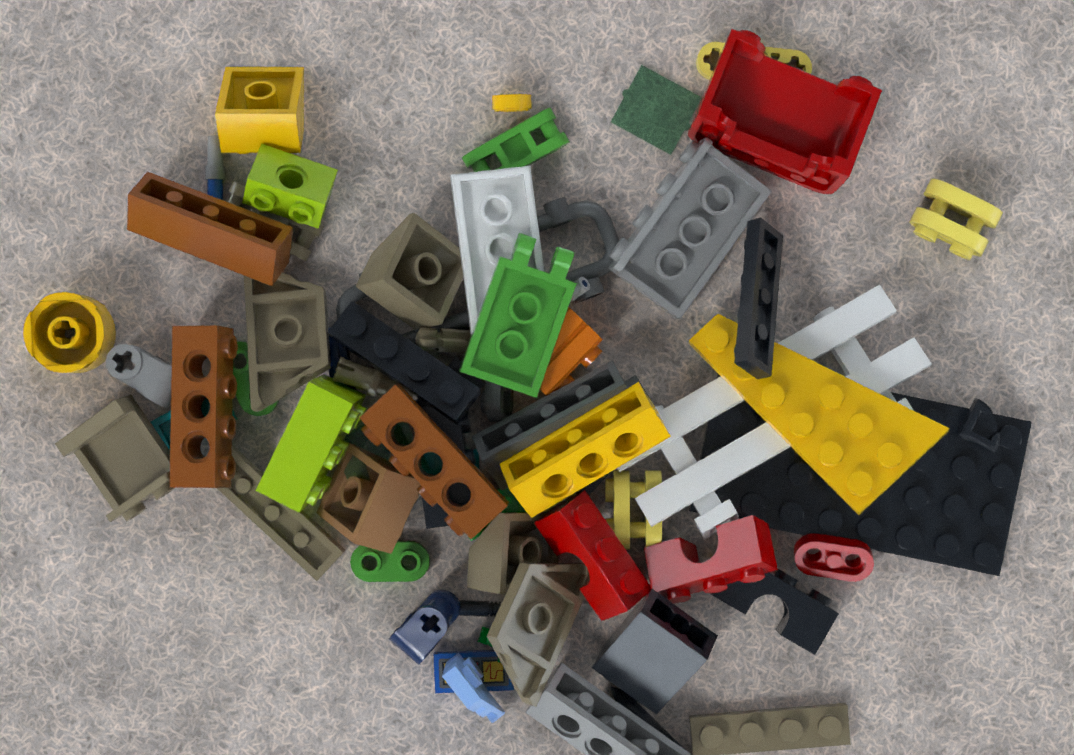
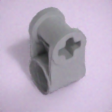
M128 344L117 345L108 352L106 367L113 377L136 389L139 394L154 403L168 408L171 403L172 366L168 361L158 356L155 357L140 347ZM132 353L131 361L136 364L134 369L122 371L124 364L119 361L120 356H129Z

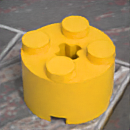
M69 292L53 293L40 300L41 302L26 317L23 328L25 346L32 357L43 367L53 372L84 373L93 370L106 361L108 352L115 344L116 329L110 312L104 304L89 296ZM75 328L76 335L71 337V339L66 338L65 330Z

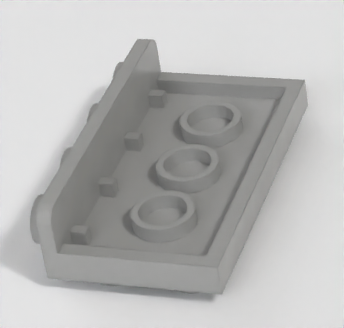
M707 137L699 140L698 143L692 140L679 157V160L683 162L675 175L669 172L655 191L660 195L651 208L648 205L642 208L632 223L637 227L628 240L622 237L609 255L613 259V262L608 267L609 270L676 319L682 318L745 230L747 221L752 220L772 192V190L713 147V142Z

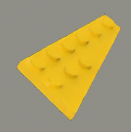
M720 314L714 316L689 339L690 346L858 515L868 508L950 429L774 342L772 376L756 379L734 363V347L736 345L738 323Z

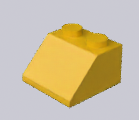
M225 67L215 111L221 153H258L261 143L288 153H301L304 135V67Z

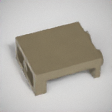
M132 395L115 399L55 443L63 457L73 453L76 455L113 509V511L106 515L110 522L122 516L126 522L147 509L143 502L151 496L159 500L175 489L170 487V450Z

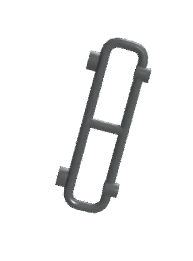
M565 197L544 204L543 207L546 213L537 216L539 232L559 227L583 216L590 217L595 221L605 246V254L602 259L569 271L566 280L573 282L579 277H584L590 284V290L575 299V303L603 294L605 290L600 277L611 271L608 267L613 262V259L609 255L619 242L613 222L606 209L591 201H579L568 205ZM356 284L345 290L338 299L336 307L337 319L351 301L355 303L360 299L369 297L355 287ZM468 310L445 318L440 325L427 328H436L437 332H440V328L462 329L470 326ZM419 329L401 335L416 344L415 338Z

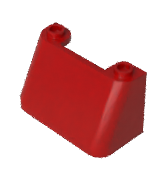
M731 29L688 131V137L697 143L699 140L707 137L713 142V147L728 157L822 194L835 193L850 177L882 90L874 87L870 80L861 76H851L849 79L841 80L837 85L765 56L766 47L760 42L761 38L757 34L748 30L737 31Z

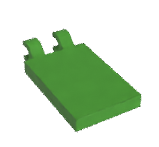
M519 233L511 260L501 256L498 257L459 371L537 398L577 284L566 280L575 252L556 247L549 273L527 266L537 239Z

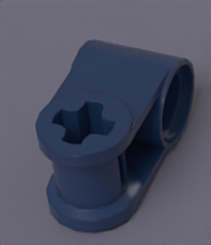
M435 590L414 613L411 612L407 616L403 624L394 631L389 640L419 665L446 634L449 626L459 616L461 612L459 599L448 590Z

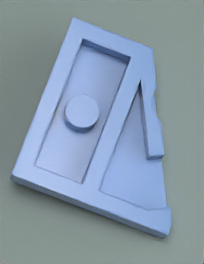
M458 652L446 662L442 677L467 709L472 712L475 711L483 718L487 716L490 722L494 723L505 714V711L482 683L481 678L484 675L477 664L470 657L464 660Z

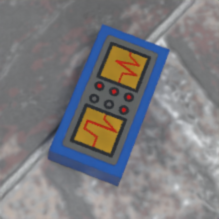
M495 650L434 652L435 694L455 693L442 677L446 662L458 652L464 660L470 657L477 664L484 675L481 678L482 683L488 691L514 690V686L503 665L497 662L498 656Z

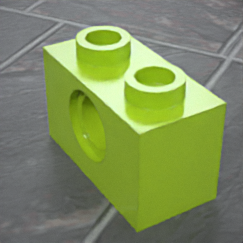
M261 143L247 177L242 203L260 211H267L291 219L296 223L306 224L319 229L333 190L338 169Z

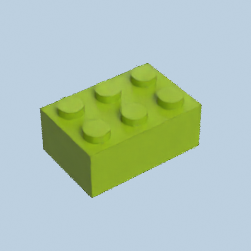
M325 374L309 381L255 491L298 513L309 504L314 506L318 499L324 497L330 486L332 478L327 476L329 470H332L335 464H340L350 443L344 441L346 435L350 434L353 428L357 429L361 423L360 417L367 410L366 407L362 406L366 395L340 382H334L333 378Z

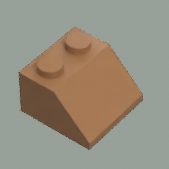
M350 443L342 461L335 469L330 486L322 498L316 514L354 544L392 554L397 540L403 533V527L411 509L419 497L417 488L420 486V483L410 473L406 477L403 476L389 460Z

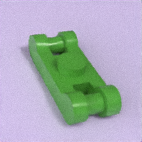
M547 108L470 151L462 157V160L468 169L472 168L474 172L491 170L485 159L493 154H496L502 165L497 169L530 166L568 145L570 141L565 132L560 133L554 122L556 120L554 112L551 108ZM540 129L546 141L536 145L530 133Z

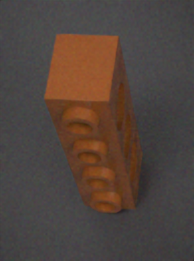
M218 325L172 326L171 488H231V480L234 478L236 471L235 459L232 456V439L236 434V420L232 415V405L237 392V382L233 375V359L236 357L238 350L234 328ZM209 358L211 369L208 375L204 376L202 365L205 359ZM205 398L210 402V411L206 416L203 415L201 405ZM204 438L208 440L210 446L209 452L205 457L201 452V443Z
M395 384L360 417V420L365 424L361 428L365 436L377 447L381 443L384 444L393 454L389 458L392 465L403 476L406 477L410 473L420 483V486L417 488L418 493L432 507L438 503L448 514L444 518L445 522L458 536L461 537L466 533L472 539L508 506L509 502L400 384ZM399 422H407L414 428L415 437L411 444L404 445L395 439L394 428ZM434 452L441 457L443 468L440 473L429 474L424 471L421 459L425 453ZM457 482L467 485L471 492L470 500L465 504L453 502L449 497L450 485Z

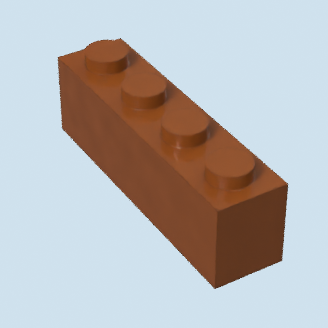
M148 171L128 193V231L270 286H273L289 264L293 227Z

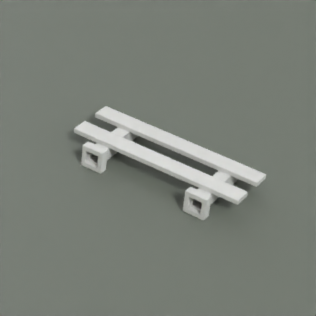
M880 284L836 310L834 307L824 309L813 318L814 323L778 343L813 361L831 351L847 375V378L895 402L897 401L891 394L890 389L932 365L915 337L872 362L860 346L855 336L897 312ZM721 376L666 408L662 405L655 407L671 437L617 468L621 472L661 449L674 471V476L635 498L651 527L693 503L700 515L694 519L695 524L705 540L717 533L716 526L739 519L738 513L730 499L721 503L715 490L791 447L766 422L704 459L696 461L682 436L744 401ZM906 398L897 402L913 410Z

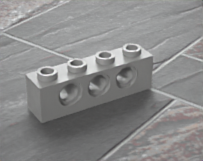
M562 662L550 675L537 707L530 705L526 711L528 715L585 755H692Z

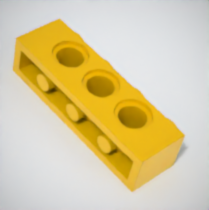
M637 382L501 462L499 465L509 490L532 518L671 437L654 404L640 383Z

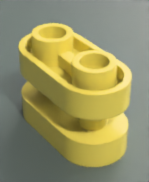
M930 179L923 194L933 202L929 210L916 207L909 221L915 227L913 233L929 242L935 243L938 238L951 244L949 251L961 258L971 260L973 255L981 257L989 241L979 233L983 226L996 228L1003 212L994 205L947 182ZM947 208L969 218L965 227L944 217Z
M613 470V478H605V502H613V518H605V520L626 550H630V538H645V547L662 542V521L651 527L644 515V522H630V498H636L662 483L661 470H645L644 482H630L629 470L621 472Z

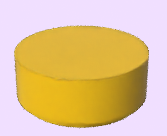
M531 94L492 95V110L494 112H519L532 109Z

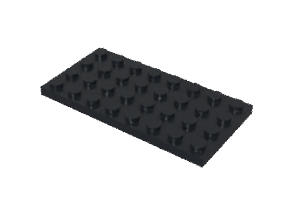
M891 392L897 402L906 398L915 412L950 429L948 433L860 515L792 447L715 490L721 503L730 499L738 513L739 519L754 515L768 523L771 529L800 535L815 533L860 540L866 543L871 550L1000 576L1032 422L993 414L997 421L998 431L1000 432V442L997 451L992 452L957 434L969 408ZM745 400L707 422L700 460L763 425L766 421ZM692 503L690 505L689 511L698 513Z

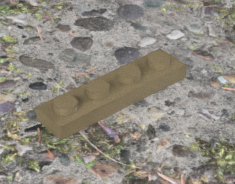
M232 445V456L235 459L236 471L234 478L231 480V488L217 489L308 574L318 581L346 550L305 511L302 510L298 513L255 491L264 473Z
M846 703L689 715L692 755H728L851 745L848 705Z

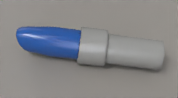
M211 135L208 136V161L205 166L207 194L223 200V180H225L223 153H221L219 137Z

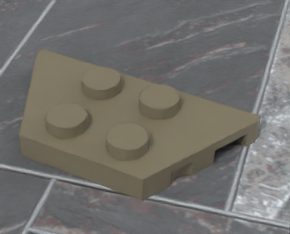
M281 273L273 286L244 276L251 409L254 412L262 411L331 368L326 291L321 286L307 281H298L285 273Z
M520 563L487 634L520 699L527 705L537 707L585 598L579 589L590 580L589 571L584 563Z

